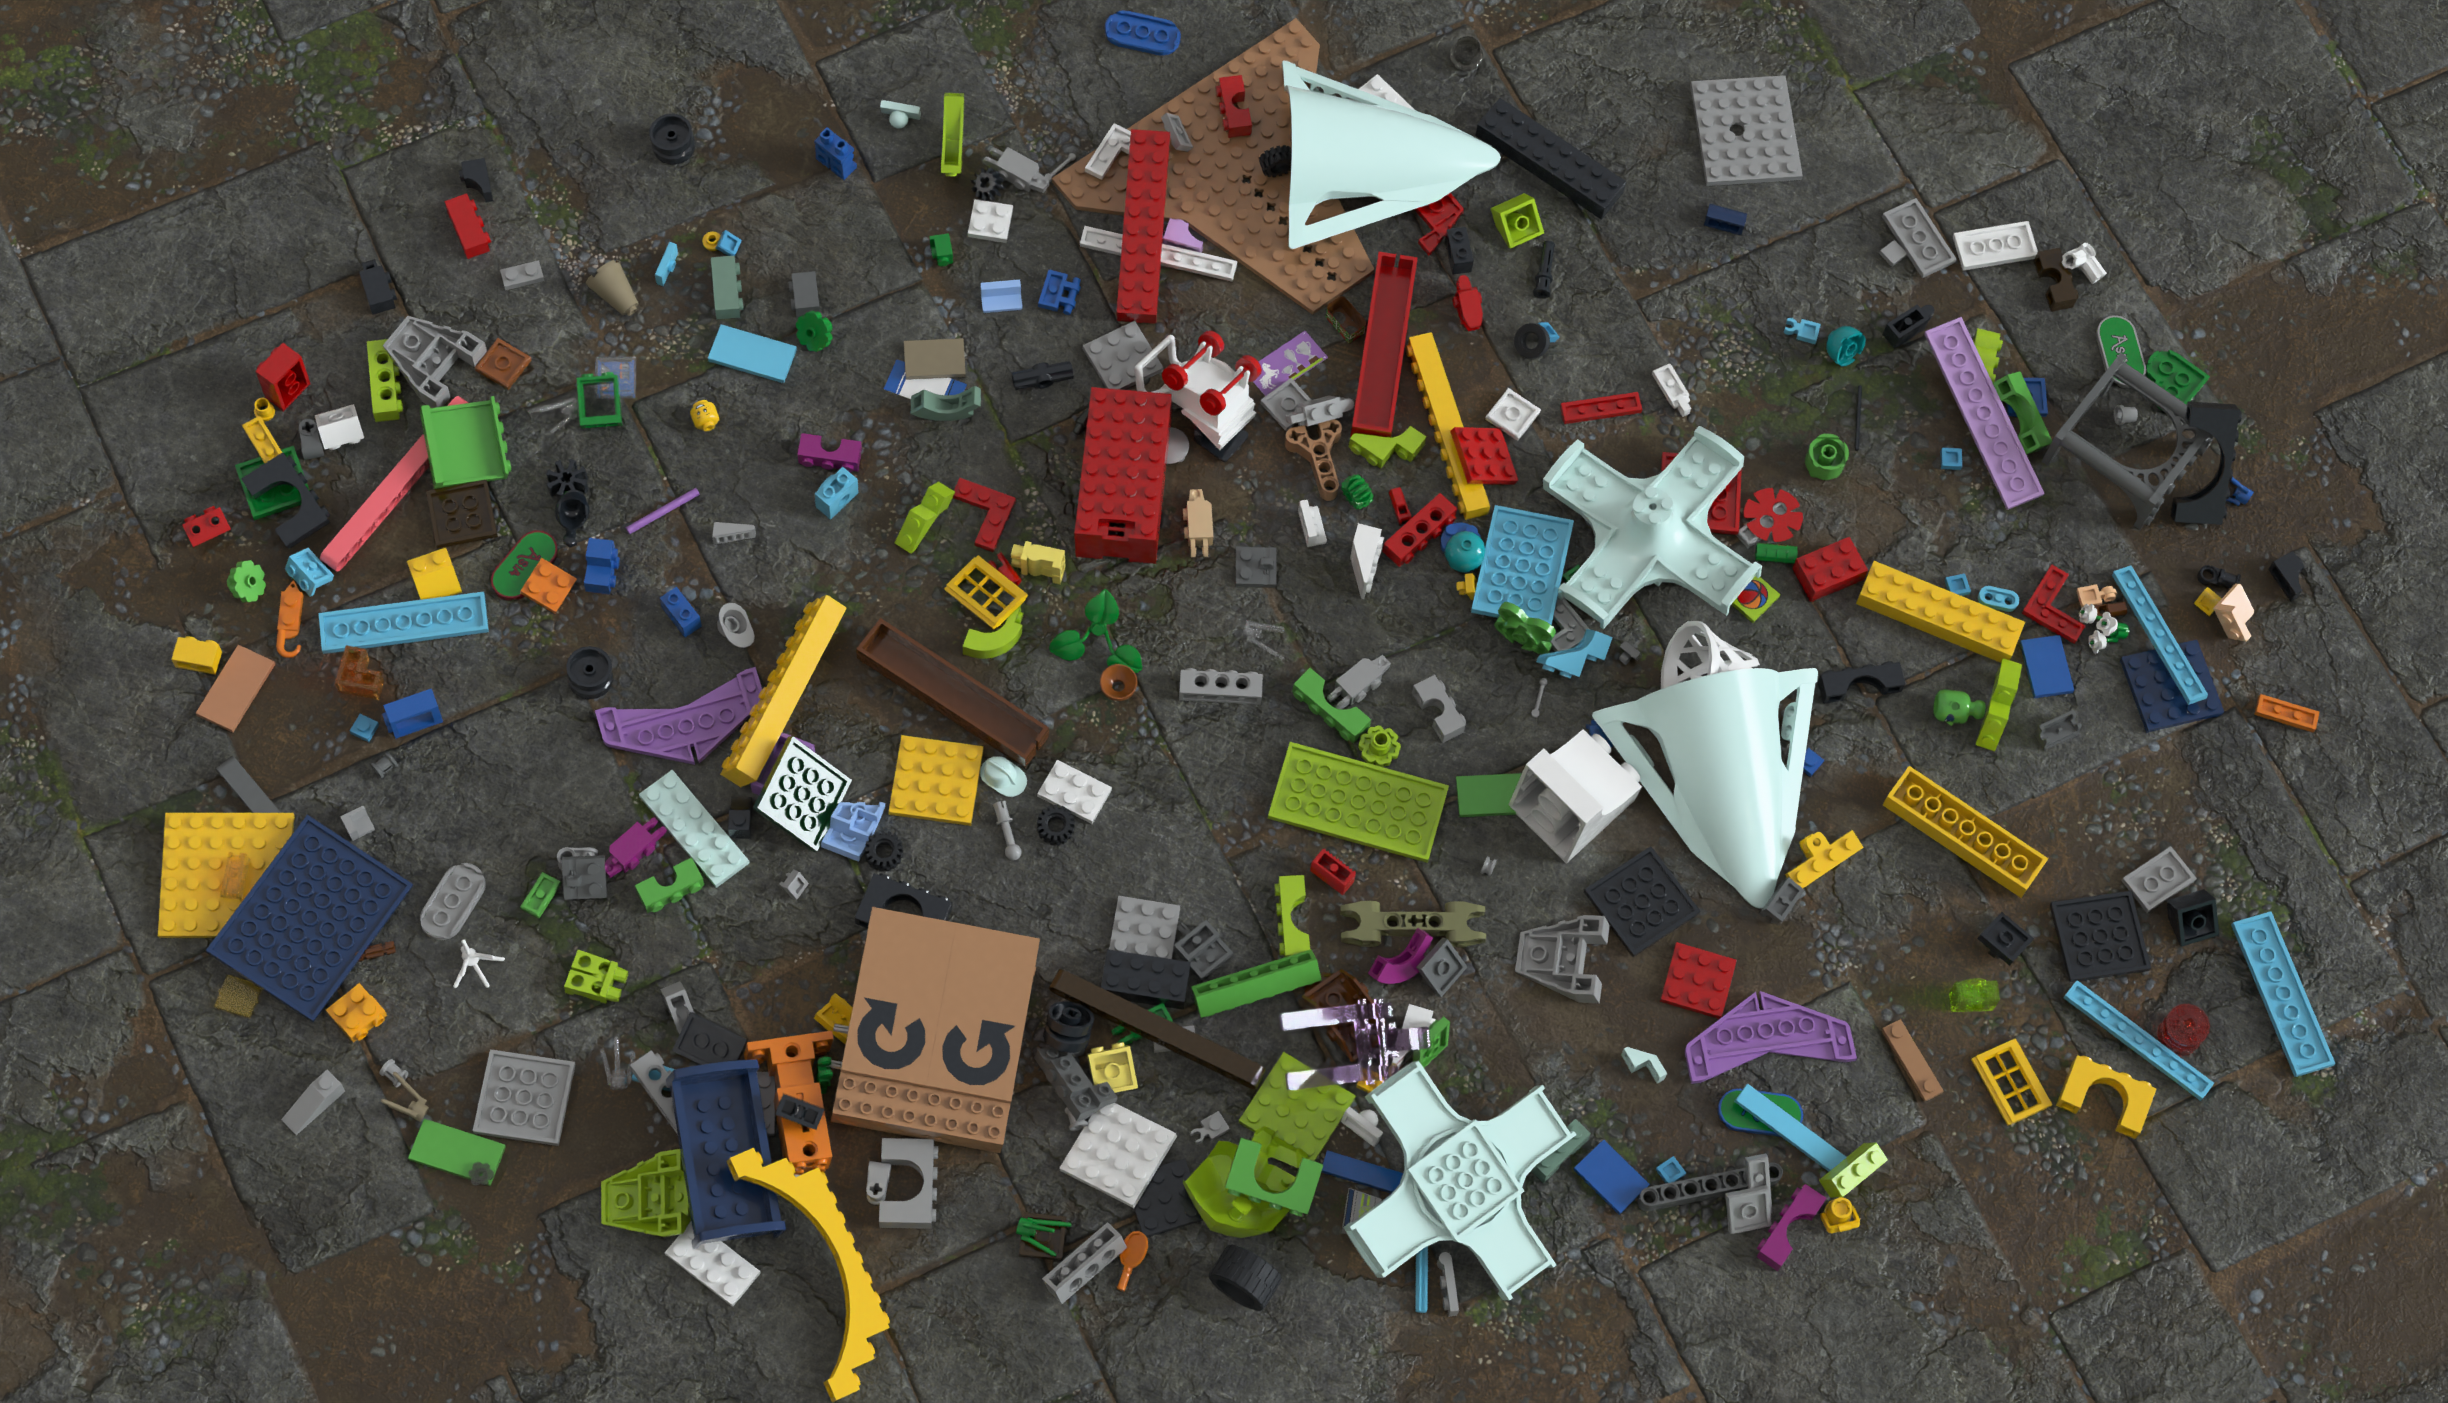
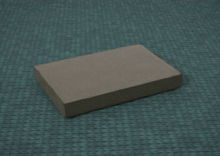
M963 338L904 341L906 380L966 377Z

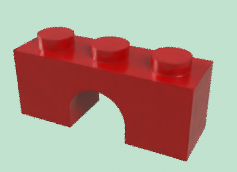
M1242 75L1219 78L1215 91L1216 96L1220 97L1221 100L1219 102L1220 114H1224V119H1222L1223 130L1227 131L1228 138L1251 135L1252 121L1249 108L1238 109L1233 105L1237 102H1243L1245 99Z

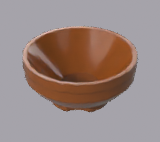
M1111 665L1103 671L1100 678V687L1104 695L1109 699L1123 701L1134 694L1137 688V677L1134 671L1126 665ZM1115 682H1122L1125 687L1122 691L1118 692L1112 688V685Z

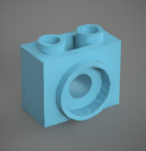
M844 467L836 474L829 476L815 493L816 508L831 520L858 494L857 478Z

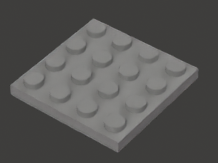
M490 1049L473 1133L559 1146L576 1065L575 1062Z

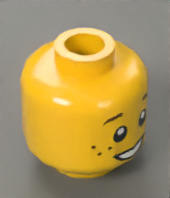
M701 400L693 404L690 415L694 426L704 431L714 429L719 421L715 405L707 400Z

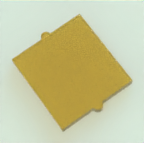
M227 975L222 988L218 990L219 996L214 1007L250 1018L255 1005L259 1003L258 997L262 989L251 981Z

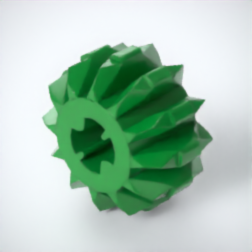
M1354 474L1342 482L1341 490L1343 495L1355 509L1365 508L1373 501L1372 489L1369 488L1368 483L1360 475Z

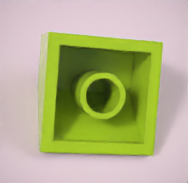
M1525 193L1490 208L1495 226L1510 249L1544 234L1535 199Z

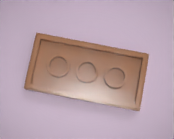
M238 645L196 711V715L233 733L275 666V662Z

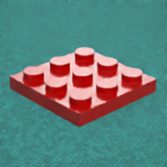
M1454 427L1450 431L1468 484L1514 485L1519 481L1501 428Z
M1676 942L1660 1002L1717 1019L1722 1018L1737 960Z

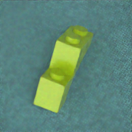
M1411 426L1403 434L1392 438L1355 433L1350 438L1349 448L1356 455L1366 458L1371 465L1382 468L1394 452L1401 459H1407L1412 462L1425 446L1426 436Z
M940 482L928 487L921 504L909 511L895 544L909 553H913L936 518L948 508L955 491Z

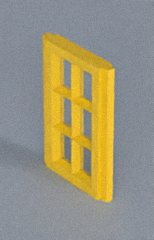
M979 555L974 557L944 588L947 593L992 629L998 628L1028 597L1026 592ZM975 568L986 575L979 584L968 576ZM964 579H967L976 586L969 594L958 587ZM989 579L1001 587L993 595L982 587ZM978 590H981L989 597L983 605L972 598ZM1004 590L1015 598L1008 606L997 599ZM993 601L1004 609L997 616H994L986 609Z
M2012 1039L1971 1059L2007 1126L2052 1106L2049 1097L2016 1039ZM2009 1050L2017 1065L2006 1069L1999 1054ZM1996 1057L2003 1072L1993 1076L1985 1061ZM2020 1069L2027 1082V1085L2019 1089L2010 1076V1073ZM2006 1075L2014 1091L2004 1095L1996 1079ZM2031 1089L2038 1104L2028 1108L2020 1093ZM2014 1095H2017L2025 1109L2014 1114L2006 1100Z

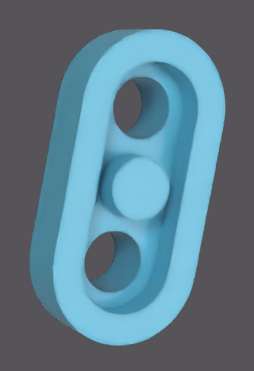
M1985 586L1978 594V601L1980 604L1992 609L2011 612L2018 606L2019 597L2011 590ZM1985 596L1990 597L1991 600H1986Z

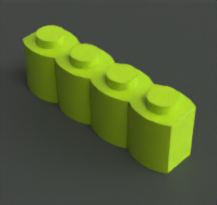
M1977 328L1973 343L1993 383L1996 378L1993 370L1997 369L1999 357H1996L1997 352H2000L2003 341L2000 340V333Z

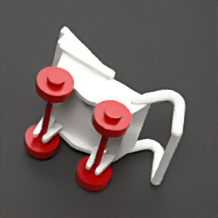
M1210 330L1205 331L1199 337V348L1195 356L1189 361L1181 363L1177 360L1175 337L1168 335L1135 365L1137 391L1147 392L1144 388L1143 368L1168 346V356L1171 364L1162 372V379L1165 384L1159 390L1153 392L1172 394V401L1183 408L1182 414L1188 417L1221 450L1255 417L1256 412L1253 411L1255 403L1249 397L1248 382L1255 381L1261 375V365L1254 357L1244 355L1236 362L1235 372L1225 362L1212 358L1218 356L1223 351L1224 342L1219 334Z

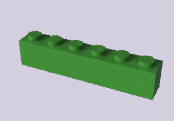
M1312 949L1197 984L1191 986L1196 1008L1202 1018L1225 1010H1232L1244 1004H1251L1263 998H1270L1279 993L1293 991L1295 988L1312 985L1315 982L1321 981V975L1317 959Z

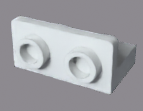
M1308 500L1300 501L1298 513L1307 547L1326 544L1327 539L1319 508L1317 506L1309 507Z

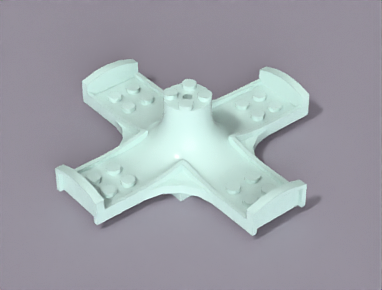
M1698 426L1694 431L1693 438L1660 474L1645 479L1628 478L1584 449V443L1577 439L1559 457L1543 478V489L1579 513L1591 525L1595 535V548L1590 557L1571 579L1558 588V598L1560 600L1566 598L1600 622V628L1604 629L1627 601L1641 588L1653 583L1659 586L1662 582H1670L1687 588L1727 616L1730 605L1755 576L1757 578L1761 576L1762 565L1756 561L1753 564L1717 540L1711 534L1707 523V515L1714 500L1743 467L1744 456L1721 437Z
M1419 1061L1411 1062L1365 1096L1369 1104L1372 1103L1401 1145L1404 1152L1405 1166L1400 1184L1391 1195L1357 1220L1343 1227L1353 1245L1377 1278L1386 1277L1423 1248L1437 1241L1453 1240L1463 1244L1475 1254L1500 1291L1498 1295L1502 1300H1511L1513 1298L1511 1294L1545 1268L1556 1266V1263L1527 1222L1521 1208V1194L1524 1192L1522 1186L1528 1173L1536 1164L1576 1136L1574 1131L1569 1132L1542 1092L1545 1089L1543 1085L1533 1087L1527 1095L1488 1121H1472L1458 1115L1447 1104Z

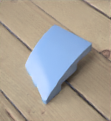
M839 802L831 815L830 828L821 841V847L859 862L865 852L866 841H869V837L873 836L886 803L879 802V805H866L865 802Z

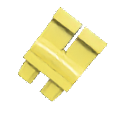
M1025 541L1024 546L1013 545L1011 566L1021 568V574L1028 575L1029 572L1033 576L1044 575L1052 577L1053 583L1061 585L1065 570V550L1032 545L1028 541Z

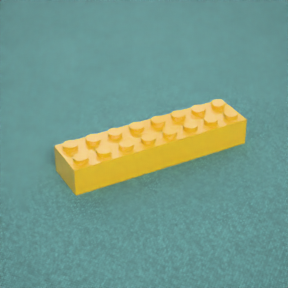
M1876 561L1872 563L1856 602L1857 605L2000 663L2002 658L2011 659L2025 624L2022 620Z
M1911 766L1906 769L1883 803L1884 807L2020 898H2022L2048 860L2047 857Z

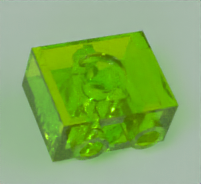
M1966 979L1955 982L1949 991L1951 1012L1993 1011L2000 1001L1997 980Z

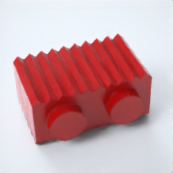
M1326 849L1321 850L1312 861L1310 867L1312 873L1341 895L1345 894L1355 880L1356 872L1349 869V866H1346V864H1342V861L1336 859V856L1329 854V851H1326Z

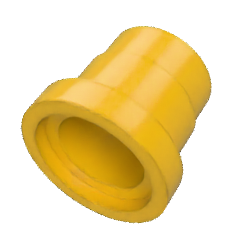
M259 398L255 401V416H260L263 422L271 420L275 415L274 406L266 398ZM267 406L266 409L259 410L261 407Z

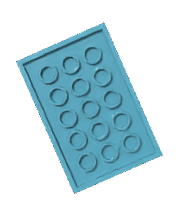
M1495 505L1485 547V557L1481 564L1471 613L1498 618L1500 616L1498 609L1503 602H1510L1520 607L1528 617L1539 618L1552 625L1558 598V588L1561 584L1574 520Z

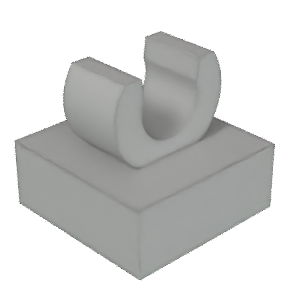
M793 869L791 873L786 874L788 878L785 882H780L779 884L791 898L797 900L809 883L799 871Z

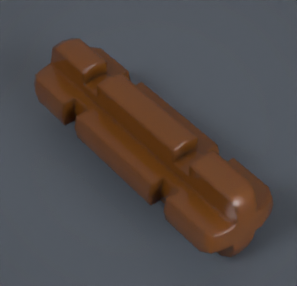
M389 941L385 942V945L369 946L359 961H364V958L368 960L381 957L385 953L387 955L394 954L396 952L394 942Z

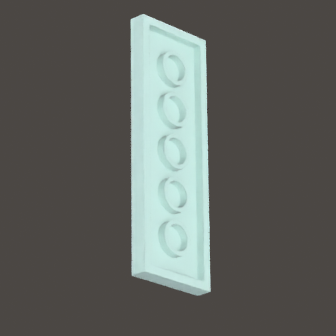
M673 770L639 794L642 801L690 858L692 857L695 864L716 888L749 864L747 857Z

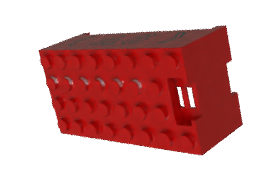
M1091 387L1074 533L1076 557L1103 559V556L1129 558V562L1156 564L1172 422V394ZM1109 522L1124 523L1125 528L1109 527ZM1108 531L1124 532V536L1108 535Z

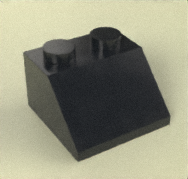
M2205 889L2166 900L2168 919L2181 947L2219 935L2216 899Z

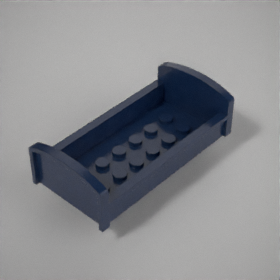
M758 1060L727 1061L673 1070L666 1079L667 1088L671 1090L694 1239L691 1241L693 1249H697L704 1243L773 1234V1238H778L786 1230L785 1221H781L777 1194L752 1182L742 1179L735 1181L726 1162L729 1158L754 1148L762 1157V1167L772 1164L757 1077L759 1069Z

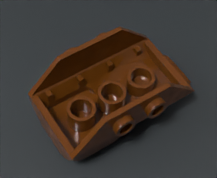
M1343 969L1336 973L1323 972L1320 974L1321 981L1304 986L1305 994L1301 997L1313 1011L1316 1022L1319 1025L1323 1024L1326 1028V1034L1332 1042L1335 1041L1348 1059L1355 1063L1378 1049L1390 1038L1392 1033L1381 1012L1380 1004L1376 999H1371L1364 983H1359L1355 977Z

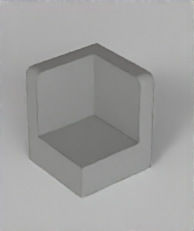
M364 806L340 816L352 841L375 830Z

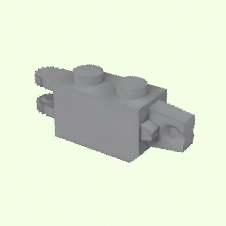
M1009 147L1004 152L997 148H991L990 154L998 159V161L987 156L984 158L983 162L985 165L1000 173L999 177H1002L1004 181L1007 180L1013 183L1020 190L1024 189L1029 192L1031 189L1044 193L1049 186V180L1039 173L1038 163Z
M1325 396L1296 405V412L1285 416L1287 423L1298 422V426H1311L1343 417L1342 412L1351 410L1355 405L1354 401L1350 398Z
M1383 655L1373 661L1363 658L1336 680L1335 690L1328 695L1327 699L1331 702L1341 695L1344 699L1336 705V708L1341 710L1348 704L1352 705L1356 701L1359 703L1366 697V693L1369 690H1375L1380 686L1382 675L1390 667L1391 663Z

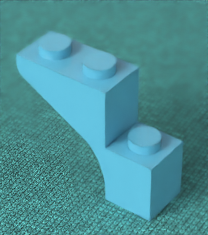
M1586 629L1582 640L1575 647L1541 654L1536 662L1543 664L1542 669L1554 672L1555 669L1559 670V675L1570 679L1572 675L1580 677L1586 659L1594 662L1597 659L1605 660L1613 637Z

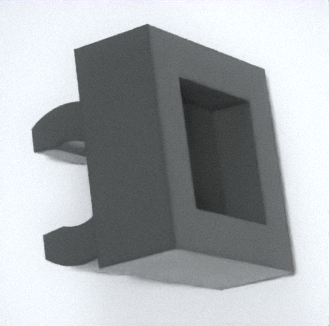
M1624 641L1621 644L1620 648L1624 652L1619 657V660L1623 664L1627 665L1631 658L1636 661L1641 658L1642 654L1628 642Z

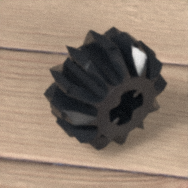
M981 168L980 175L978 173L974 174L977 179L971 180V183L974 184L971 189L973 192H976L975 196L977 198L982 197L983 201H987L990 198V200L994 201L995 194L1001 196L999 190L1004 189V186L1001 185L1004 179L999 177L1000 173L998 171L988 168L986 172L984 168Z

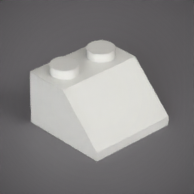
M354 404L315 415L324 449L334 450L341 447L342 444H355L364 438Z

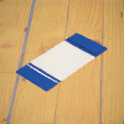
M896 360L884 390L911 399L912 395L924 389L939 395H956L964 392L967 384L951 378L906 380L905 362Z

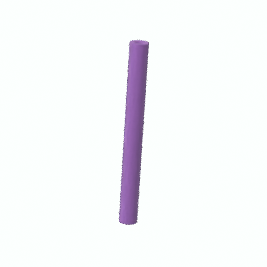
M694 488L625 528L631 534L700 494Z

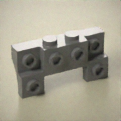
M1051 1046L1038 1049L1034 1059L1076 1121L1087 1119L1101 1108L1116 1103L1118 1097L1108 1082L1093 1086L1075 1060L1076 1057L1084 1054L1085 1049L1076 1053L1062 1052Z

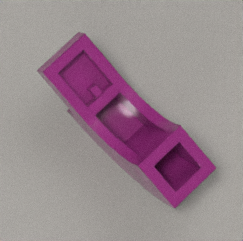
M1417 928L1408 946L1401 954L1392 958H1384L1378 955L1368 974L1376 981L1387 984L1400 983L1412 978L1419 973L1416 967L1426 957L1424 953L1430 947L1433 937L1424 930Z

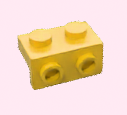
M834 993L829 1003L815 1014L814 1019L828 1031H832L835 1037L846 1044L847 1033L836 1032L833 1028L835 1024L849 1026L853 1007L845 999Z

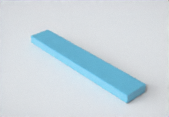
M1749 1084L1745 1085L1734 1101L1828 1172L1846 1158L1845 1155Z

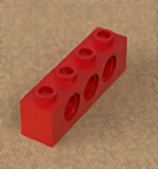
M1439 493L1384 543L1382 552L1398 567L1404 563L1408 564L1418 550L1421 552L1427 547L1430 539H1436L1446 525L1453 524L1456 520L1457 508ZM1431 517H1437L1440 520L1434 521ZM1418 529H1422V530H1424L1426 533H1423V534H1422V533L1417 532V530H1418ZM1403 542H1409L1411 546H1405Z

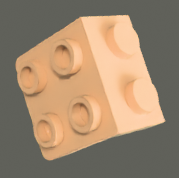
M2235 584L2213 609L2228 638L2247 642L2251 635L2245 623L2253 615L2254 610L2242 585Z

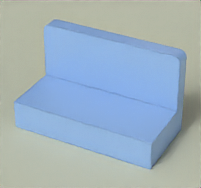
M1020 280L981 283L983 313L1021 310Z

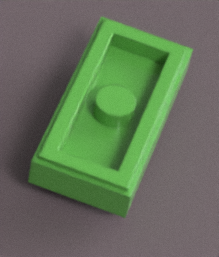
M542 872L520 908L539 919L560 887L561 882Z

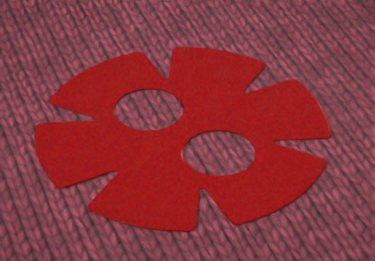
M1765 488L1754 493L1759 503L1750 499L1747 500L1744 508V517L1756 518L1747 523V527L1760 539L1767 541L1772 531L1773 541L1782 542L1793 537L1788 527L1799 531L1803 521V513L1791 512L1800 507V504L1790 493L1780 489L1775 499L1773 488ZM1777 502H1782L1787 507V511L1782 515H1778L1773 511V505ZM1764 515L1771 516L1774 520L1773 526L1770 528L1763 527L1760 524L1761 517Z

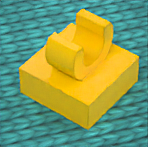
M1473 573L1465 574V582L1456 583L1459 594H1467L1471 600H1474L1478 582Z
M2207 587L2194 604L2210 616L2214 612L2213 608L2222 598Z

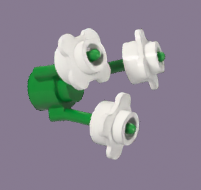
M2085 604L2081 608L2079 613L2080 622L2091 624L2095 619L2099 620L2096 627L2103 631V633H2100L2098 630H2095L2094 634L2089 636V646L2092 648L2093 653L2097 654L2100 649H2105L2108 642L2117 643L2119 639L2127 638L2129 634L2128 625L2117 622L2114 617L2110 616L2109 612L2103 613V617L2097 615V609L2094 608L2093 604H2090V606Z

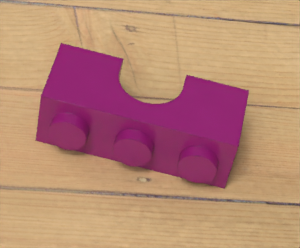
M801 433L797 454L798 463L806 467L820 466L828 470L844 467L848 472H858L862 443L861 441L841 439L840 447L836 451L828 452L822 448V436Z

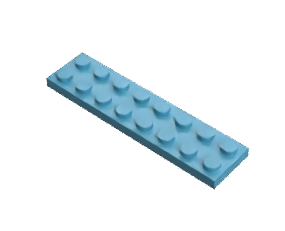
M484 592L318 613L323 654L489 632Z
M2272 912L2233 922L2231 926L2294 1077L2334 1066L2333 1056Z

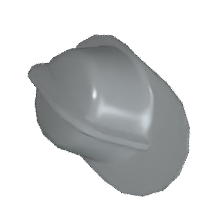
M735 603L723 605L719 611L717 622L719 632L737 647L746 648L754 642L755 636L745 610Z

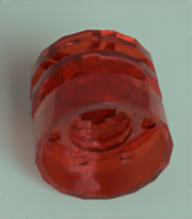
M2179 1004L2172 1008L2160 1023L2157 1032L2158 1040L2176 1055L2188 1056L2195 1052L2208 1036L2210 1030L2209 1019L2199 1007L2191 1004Z

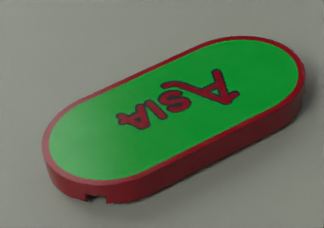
M536 530L528 532L520 538L492 573L491 584L498 597L508 601L525 597L520 594V591L540 559L543 558L553 564L557 558L558 547L552 535L545 531Z

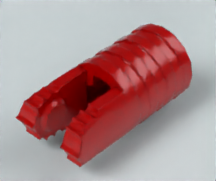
M1002 552L997 554V556L1003 563V566L998 568L994 561L990 560L987 562L1018 586L1021 583V578Z

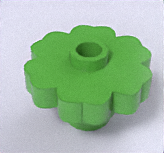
M253 561L237 562L236 567L231 568L227 579V586L233 593L234 598H240L243 603L257 601L258 596L264 594L266 583L262 579L265 574L260 565H254Z

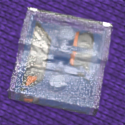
M596 357L595 376H602L601 373L613 372L619 378L620 398H636V357ZM613 384L595 385V398H614Z

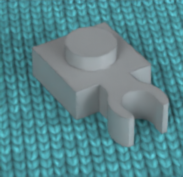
M1217 1111L1200 1121L1202 1128L1193 1129L1190 1136L1194 1134L1201 1136L1200 1139L1195 1141V1144L1198 1145L1203 1142L1205 1137L1208 1136L1213 1141L1227 1133L1230 1128L1220 1112Z

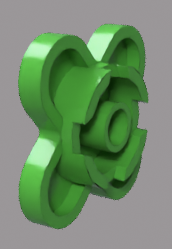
M1503 602L1498 609L1500 616L1494 624L1495 628L1511 643L1517 641L1522 644V649L1534 651L1538 654L1548 653L1552 647L1550 641H1552L1556 634L1554 627L1542 619L1528 617L1515 604Z

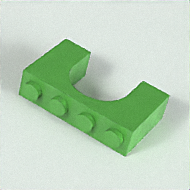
M1240 1137L1225 1183V1188L1229 1189L1228 1193L1239 1197L1241 1193L1249 1195L1248 1200L1257 1203L1265 1200L1270 1202V1207L1281 1210L1283 1206L1290 1209L1289 1213L1302 1217L1303 1213L1308 1214L1323 1164L1302 1157L1292 1185L1282 1192H1268L1257 1184L1254 1176V1168L1262 1144Z

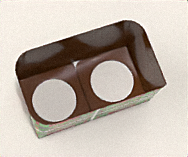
M1340 296L1328 304L1325 317L1348 343L1364 334L1365 319L1345 297ZM1336 312L1343 313L1346 317L1345 322L1340 324L1333 314ZM1354 326L1357 331L1351 334L1349 338V333L1345 328Z

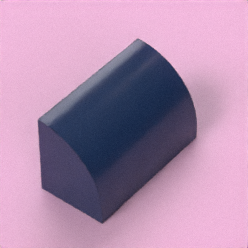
M1709 204L1704 226L1742 235L1747 213Z

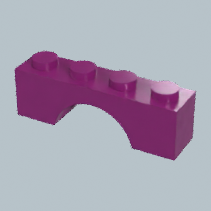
M1806 1184L1802 1189L1797 1187L1791 1196V1199L1794 1201L1790 1206L1785 1205L1779 1214L1782 1216V1219L1779 1223L1776 1221L1773 1223L1768 1231L1771 1233L1768 1240L1763 1238L1757 1247L1760 1252L1756 1257L1776 1271H1779L1793 1250L1787 1239L1788 1225L1800 1219L1812 1221L1827 1199Z

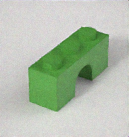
M692 857L673 866L676 881L670 886L659 885L654 876L635 885L636 893L647 913L657 912L664 905L670 902H678L684 895L688 893L693 894L701 890L702 886H704L703 877Z

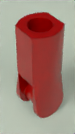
M1400 487L1391 489L1388 493L1397 522L1400 525L1404 521H1409L1412 517L1402 489Z

